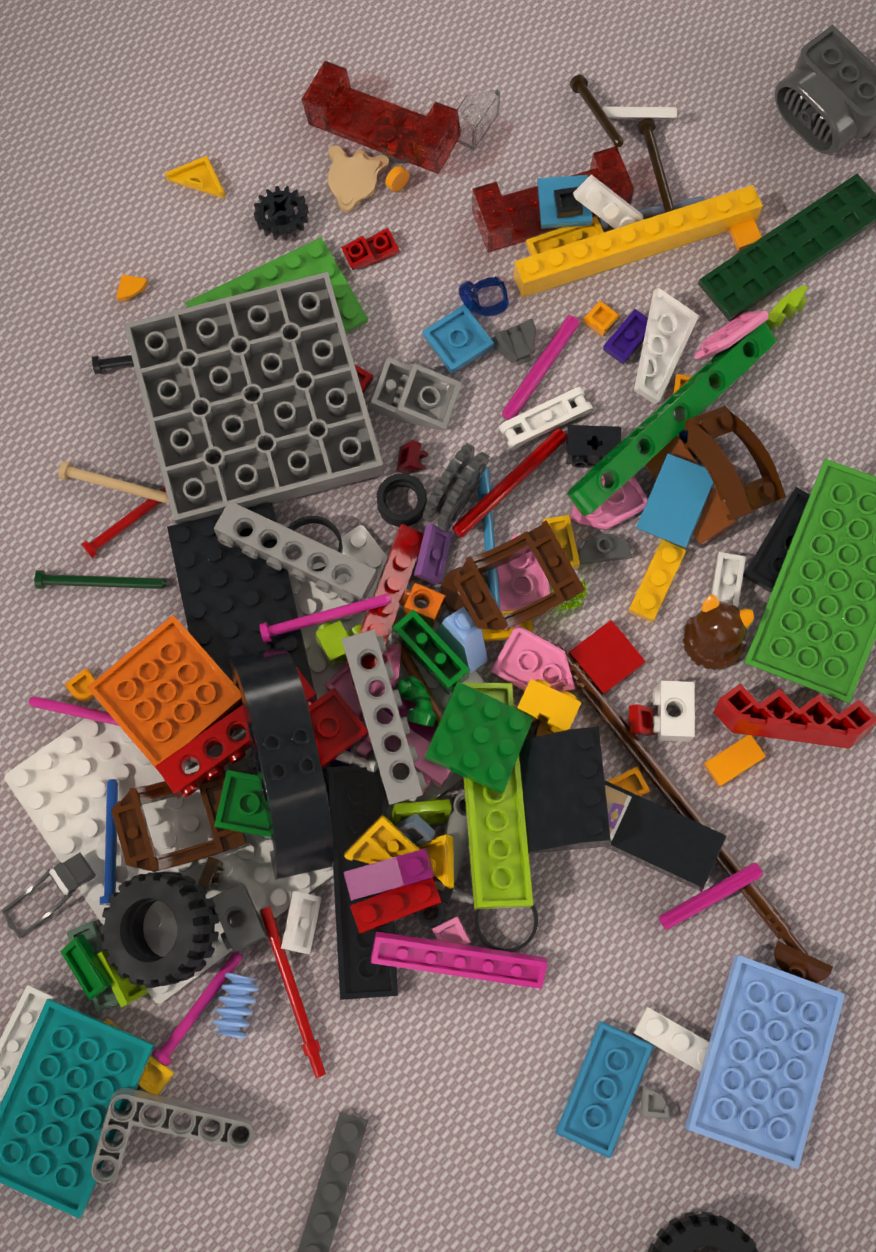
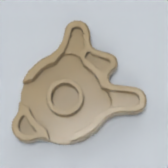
M334 145L328 149L329 158L332 162L327 179L328 187L335 196L339 209L348 213L361 204V200L366 199L368 196L370 198L373 196L377 188L379 175L389 167V158L385 155L370 157L363 150H356L353 157H348L340 146Z

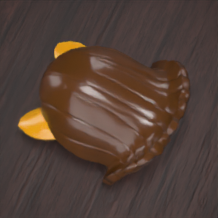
M710 594L704 600L700 612L696 616L690 617L684 626V651L687 652L692 661H695L697 666L703 665L705 669L711 668L716 670L718 668L721 670L725 667H731L735 662L739 661V656L742 655L745 651L744 648L747 646L745 637L747 628L754 619L753 611L751 609L739 610L738 607L731 603L719 602L715 595Z

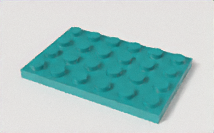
M51 998L47 999L0 1105V1183L80 1219L83 1217L97 1184V1181L92 1176L91 1169L110 1099L118 1089L130 1088L137 1090L156 1044ZM122 1098L115 1103V1106L120 1111H127L131 1102L128 1099ZM109 1130L106 1134L107 1138L115 1141L119 1130ZM102 1160L98 1163L100 1170H103L107 1160Z

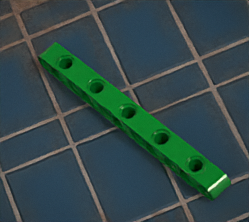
M763 322L731 347L717 353L567 492L568 497L582 516L589 515L599 508L685 428V420L696 417L703 412L777 342V338L766 322ZM638 443L640 444V447H641L640 452H639V450H638ZM602 476H603L604 479H605V484H604V486H603V484H602V482H601Z

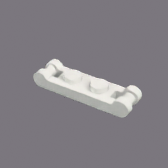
M577 387L505 421L499 426L502 435H506L509 440L507 444L510 449L516 450L525 443L579 417L589 415L594 408L590 402H586L583 389ZM575 402L577 407L572 409L569 403ZM521 426L523 433L517 435L515 429Z

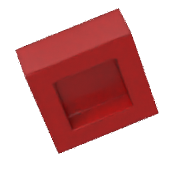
M640 704L629 706L628 724L630 733L642 736L655 735V732H653L654 712L652 707Z

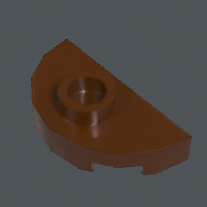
M780 941L776 944L774 957L782 971L814 983L825 980L831 974L833 966Z

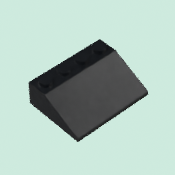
M599 726L568 729L525 739L519 753L528 854L611 846Z

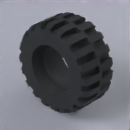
M148 872L147 874L133 876L131 881H125L118 887L120 892L112 893L108 899V902L111 904L110 907H106L103 910L102 917L105 918V923L100 925V934H104L105 942H101L103 951H108L109 953L107 961L111 967H118L116 972L123 979L129 978L130 983L134 985L155 988L188 980L194 977L195 972L201 971L206 966L204 959L211 958L215 951V948L212 947V942L218 941L219 932L215 931V924L219 923L218 915H213L212 908L215 907L213 899L205 897L207 890L202 885H195V879L190 876H182L181 873ZM158 900L165 903L171 909L177 923L175 943L164 957L157 955L150 949L143 932L146 913Z
M703 1211L701 1214H695L694 1212L685 1213L684 1218L678 1219L675 1217L670 1220V1226L665 1230L661 1228L656 1234L658 1236L655 1244L651 1243L648 1252H691L702 1246H712L722 1252H759L756 1248L757 1244L743 1229L723 1216H716L711 1212Z

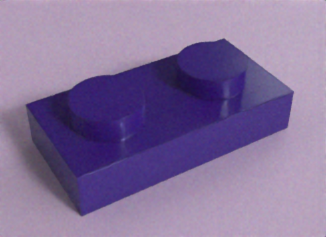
M634 309L605 343L603 350L624 365L644 341L648 317Z

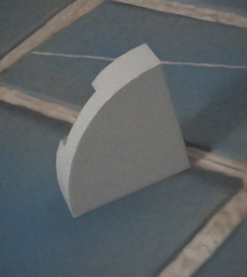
M642 1086L640 1117L671 1120V1111L663 1096L652 1088Z

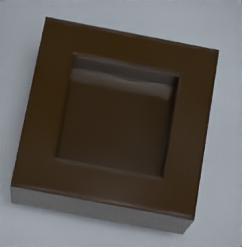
M209 856L198 884L212 890L215 884L219 885L225 869L222 868L223 862Z

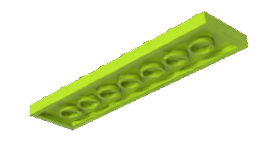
M463 683L514 707L512 683ZM518 756L502 794L464 777L474 909L526 908L533 906L520 760Z

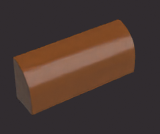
M677 435L645 465L655 480H657L667 454L697 464L688 449H685L683 442ZM714 487L693 533L700 545L715 540L739 524L736 518L728 521L727 515L730 514L728 507L723 500H720L719 494Z

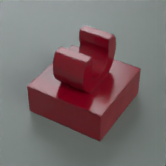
M411 440L399 447L396 472L407 474L413 470L421 472L426 469L427 466L419 463V458L424 459L428 456L425 450H421L420 442Z

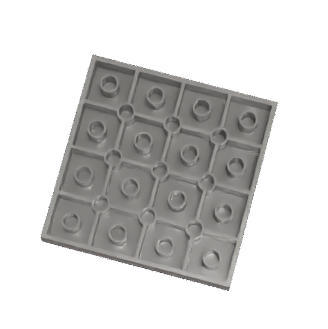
M328 272L124 324L172 516L176 525L220 515L228 501L244 508L268 503L275 504L384 475L383 462Z

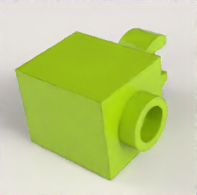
M329 621L318 627V631L315 632V640L329 667L347 660L342 639L359 634L362 623L348 631L345 630L341 621L335 623Z

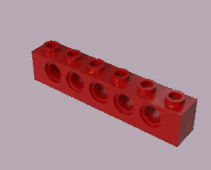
M296 667L307 705L310 706L318 700L317 694ZM243 705L155 766L178 799L182 796L184 798L189 797L199 788L198 784L206 779L210 781L222 773V767L230 762L232 764L237 763L245 757V751L252 747ZM244 729L247 731V734L243 740L236 741L232 739L234 731ZM219 745L223 747V752L220 756H209V750L213 746ZM189 763H199V769L196 773H185V768Z

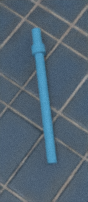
M489 467L486 468L479 482L480 486L477 487L479 500L493 489V486L490 485ZM492 510L482 519L485 552L495 548ZM497 568L487 571V583L500 608Z

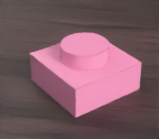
M459 916L432 929L437 941L462 945L471 942Z

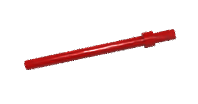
M271 907L260 909L262 920L304 1043L301 1045L304 1056L309 1058L315 1079L326 1075L319 1054L321 1047L318 1039H314L285 949H281L282 940Z

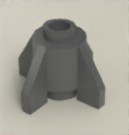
M529 319L520 325L496 333V336L491 338L494 342V349L509 360L510 363L516 361L517 366L532 360L530 355L535 353L536 326L533 319Z

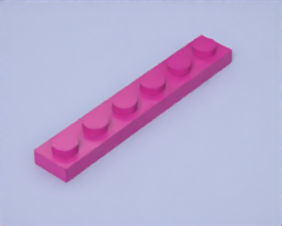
M377 931L371 954V963L539 989H542L548 964L546 957Z

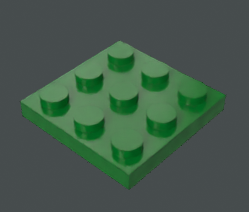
M458 681L424 758L502 794L534 717Z

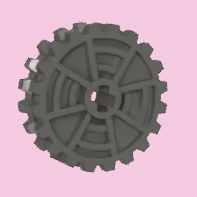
M469 443L463 445L461 450L450 461L447 469L444 470L442 477L437 482L434 491L431 493L430 499L425 506L426 509L423 512V519L428 522L438 518V528L443 531L449 529L452 523L456 521L458 515L461 514L471 495L476 490L489 462L490 456L484 452L474 457L475 447Z

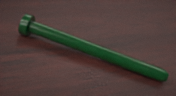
M36 570L34 578L36 589H44L45 585L164 589L167 586V581L163 578L49 575L44 570Z

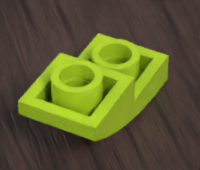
M803 285L796 288L782 298L771 310L768 320L765 321L771 331L775 326L780 328L785 317L791 319L795 311H802L808 298L804 297L808 289L807 286Z

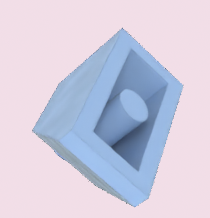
M464 607L445 618L435 633L470 669V674H472L488 661L482 629L477 628L471 615Z

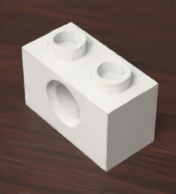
M661 681L657 689H653L652 701L653 705H657V716H653V732H657V740L690 742L695 737V682ZM669 705L677 707L680 713L679 716H670L666 711V707Z

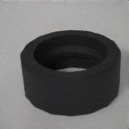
M406 473L394 474L387 477L378 488L376 494L377 508L381 517L387 523L397 527L401 524L410 526L417 523L423 517L427 504L426 490L422 482L415 476ZM397 487L411 488L417 495V505L413 511L407 514L394 513L386 504L388 493Z

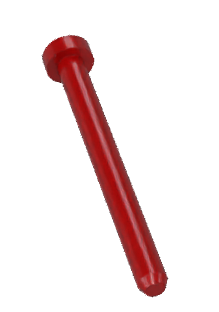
M164 487L160 491L166 492V488ZM147 499L90 543L85 540L81 543V546L93 559L98 555L96 553L98 549L161 502Z

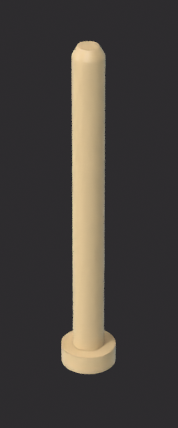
M63 461L59 467L58 476L63 480H69L71 477L155 501L169 503L167 492L74 468L73 464L67 461Z

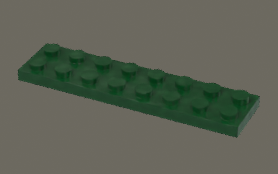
M858 173L700 278L698 285L730 322L876 223V193Z

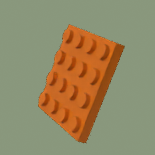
M174 615L168 618L87 687L154 767L212 727L242 701L240 690L237 686L233 684L230 678Z

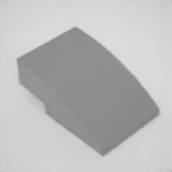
M387 356L382 365L367 409L402 422L445 431L462 383L416 363L409 366Z

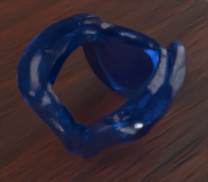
M497 276L482 279L475 284L468 280L459 285L458 291L462 302L475 314L495 316L508 308L509 300L505 283ZM499 286L502 291L503 300L493 306L482 307L477 292L485 287Z

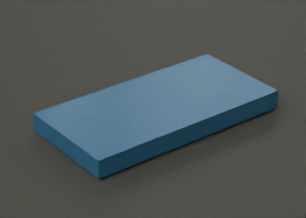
M599 1021L555 1133L611 1159L654 1045Z

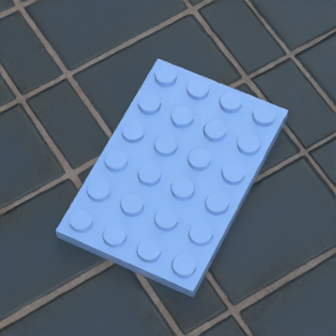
M734 955L685 1129L799 1169L845 994L746 957Z

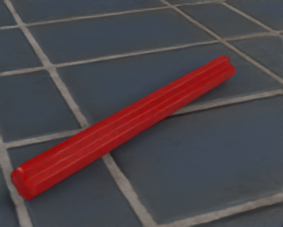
M556 429L455 523L452 528L459 537H464L567 439L566 433L562 429Z

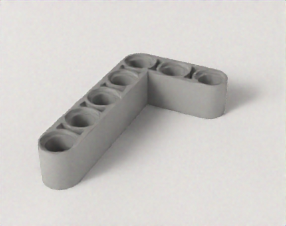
M121 1088L115 1091L110 1099L94 1154L91 1173L93 1178L101 1184L110 1183L117 1177L132 1125L243 1150L248 1148L254 1140L252 1122L244 1115L130 1088ZM124 1098L128 1099L132 1106L127 1111H120L116 1108L115 1103L119 1099ZM155 1105L161 1109V1113L158 1117L149 1118L144 1112L145 1109ZM178 1113H187L191 1117L189 1122L184 1125L177 1124L174 1121V1117ZM210 1119L217 1120L220 1123L219 1127L212 1132L206 1131L203 1128L204 1123ZM236 1127H246L248 1129L247 1135L243 1138L234 1137L232 1132ZM118 1129L123 1133V1137L118 1141H111L107 1138L106 1134L109 1130ZM102 1160H110L114 1164V1168L110 1171H102L99 1169L98 1163Z

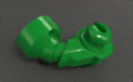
M410 675L406 676L404 680H398L395 684V690L398 689L401 698L416 703L415 707L409 709L407 721L434 727L437 716L432 710V703L429 702L431 697L426 692L425 686Z

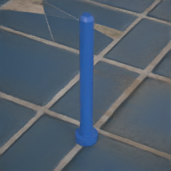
M116 779L108 780L106 790L104 896L100 897L99 905L106 906L111 905L108 899L113 892H116L117 830L111 809L118 802V782Z

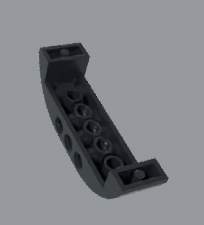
M284 647L228 657L233 684L239 685L272 838L274 850L269 853L275 880L332 867L333 833L327 790L306 697L295 664Z

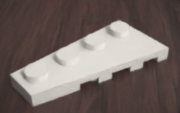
M660 288L653 291L634 387L635 392L653 404L660 402L699 317L698 314Z

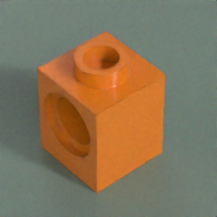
M414 583L412 590L407 589L401 601V605L404 606V615L406 616L414 609L429 626L434 627L444 605L445 595ZM418 600H425L429 606L420 609L414 603Z

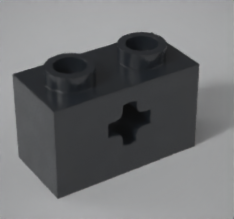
M568 425L566 434V464H572L573 467L577 468L596 465L621 442V427Z

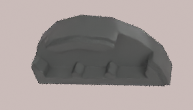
M603 533L592 536L587 540L579 553L580 564L632 558L631 550L623 539L613 534Z

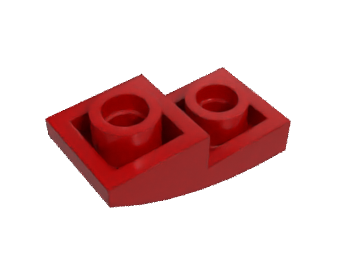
M389 228L367 239L362 235L341 247L352 270L373 265L400 253L399 247Z

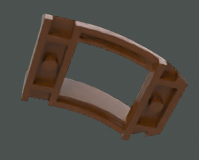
M726 406L685 420V431L688 430V440L684 447L685 449L690 448L700 459L715 484L720 500L725 499L730 513L727 515L728 521L786 498L776 467L765 446L755 433ZM733 431L752 455L761 478L743 485L732 462L713 440L714 438Z
M547 520L542 522V525L529 532L526 531L500 546L476 556L467 557L460 572H457L453 579V583L478 629H509L536 618L586 591ZM532 551L554 592L523 608L503 615L481 573L502 566Z
M224 767L221 768L222 773L210 781L206 779L197 785L202 796L214 840L156 856L142 805L173 798L176 795L166 781L129 789L130 791L111 809L127 866L156 872L246 845L245 833L214 827L226 776Z

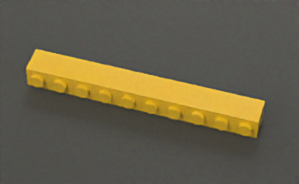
M754 185L747 186L514 262L513 277L521 297L524 298L728 232L730 226L753 218L757 222L763 205Z

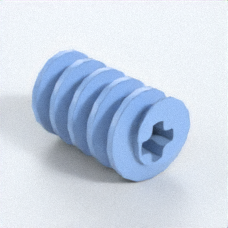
M225 973V977L232 982L221 987L228 992V995L218 998L219 1001L225 1004V1007L216 1008L215 1012L222 1016V1019L212 1021V1024L219 1028V1031L214 1032L245 1039L247 1034L240 1030V1028L250 1026V1022L244 1019L243 1016L253 1014V1011L246 1005L256 1003V999L250 995V992L259 991V987L252 983L257 979Z

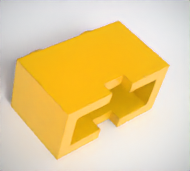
M530 679L517 709L533 716V724L538 719L546 723L544 729L555 733L570 729L582 702L576 700L577 697L570 692H559L552 689L551 685L544 680L536 679L535 681Z

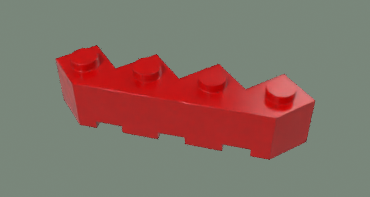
M741 683L719 699L713 712L732 733L850 749L866 737L876 725V716L860 700H857L838 714L819 694L799 709L781 689H778L759 703Z

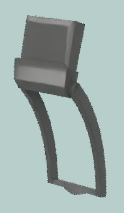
M81 852L49 869L28 890L1 910L7 920L8 927L16 933L19 939L59 909L77 888L95 878L96 874ZM50 875L64 897L48 913L20 934L6 911L30 894Z

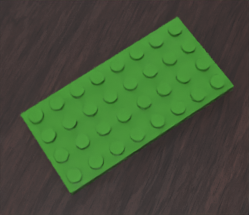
M824 459L744 664L850 704L876 638V477Z

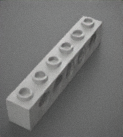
M228 501L214 527L218 541L223 545L231 548L235 545L243 549L242 552L253 559H257V557L265 559L270 567L276 570L284 568L290 571L291 576L297 580L305 582L307 579L315 583V587L325 593H330L331 591L340 595V599L348 604L365 600L377 579L376 569L231 501ZM249 528L253 530L247 537L239 535L243 529ZM268 540L277 541L273 548L263 547L264 543ZM293 551L302 553L296 560L287 558ZM318 562L324 563L326 565L324 570L319 572L312 570L314 564ZM341 574H348L351 577L346 583L336 581L337 577Z
M374 629L343 638L342 643L389 805L423 796L422 789L427 788L423 773H416L413 763L419 759L414 744L408 745L405 734L411 732L407 718H400L397 707L403 705L398 689L392 691L389 680L394 679V674L390 662L384 663L382 652L387 651L382 635L376 636ZM366 655H373L377 658V665L373 669L362 667L361 661ZM374 682L383 683L385 686L384 694L379 697L372 696L369 693L370 685ZM389 709L392 711L393 720L389 724L378 722L377 714L380 710ZM391 736H396L401 740V748L396 752H389L385 748V741ZM402 763L409 767L410 773L406 779L398 780L393 776V769L397 764Z

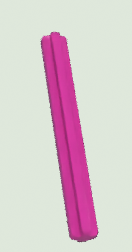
M572 315L566 317L502 410V416L505 419H512L519 414L579 326L577 318Z

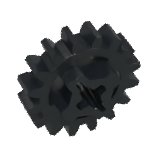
M279 186L275 187V192L266 189L267 196L259 195L260 203L254 204V218L258 229H263L266 237L273 233L274 240H277L279 235H283L284 240H287V234L290 233L296 237V230L303 231V223H308L309 210L305 197H299L298 190L290 193L289 186H286L284 191H280ZM295 206H296V208L298 209L297 215L295 214V211H294V207H295ZM266 211L268 212V219L265 217Z

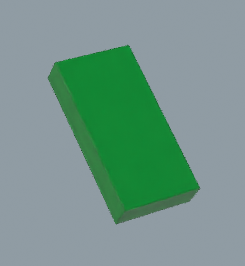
M84 934L75 937L60 951L89 1000L96 998L113 984V981Z

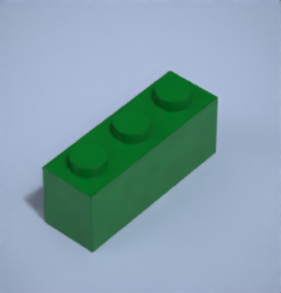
M414 609L393 626L395 638L406 647L408 652L448 695L452 693L458 681L463 683L469 678L470 669Z

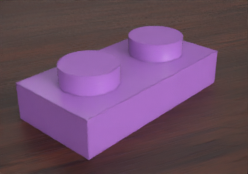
M434 524L426 525L414 576L433 585L441 584L452 533L443 531Z

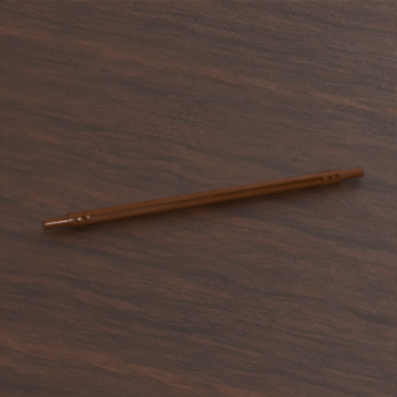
M556 643V644H555V646H557V647H559L560 649L564 650V649L560 646L559 643ZM565 652L574 685L675 811L682 816L709 827L635 734L630 733V727L578 662L574 663ZM723 844L716 862L729 877L743 868ZM755 882L739 889L778 939L781 938L786 945L808 955L807 951L791 933L792 928Z

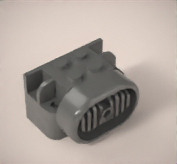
M831 25L802 48L794 71L777 84L775 102L779 113L785 122L810 147L823 154L836 152L853 138L868 139L876 128V66L834 25Z

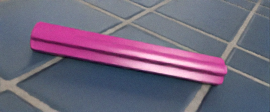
M752 863L659 916V921L663 928L668 930L761 878L763 872L757 863Z

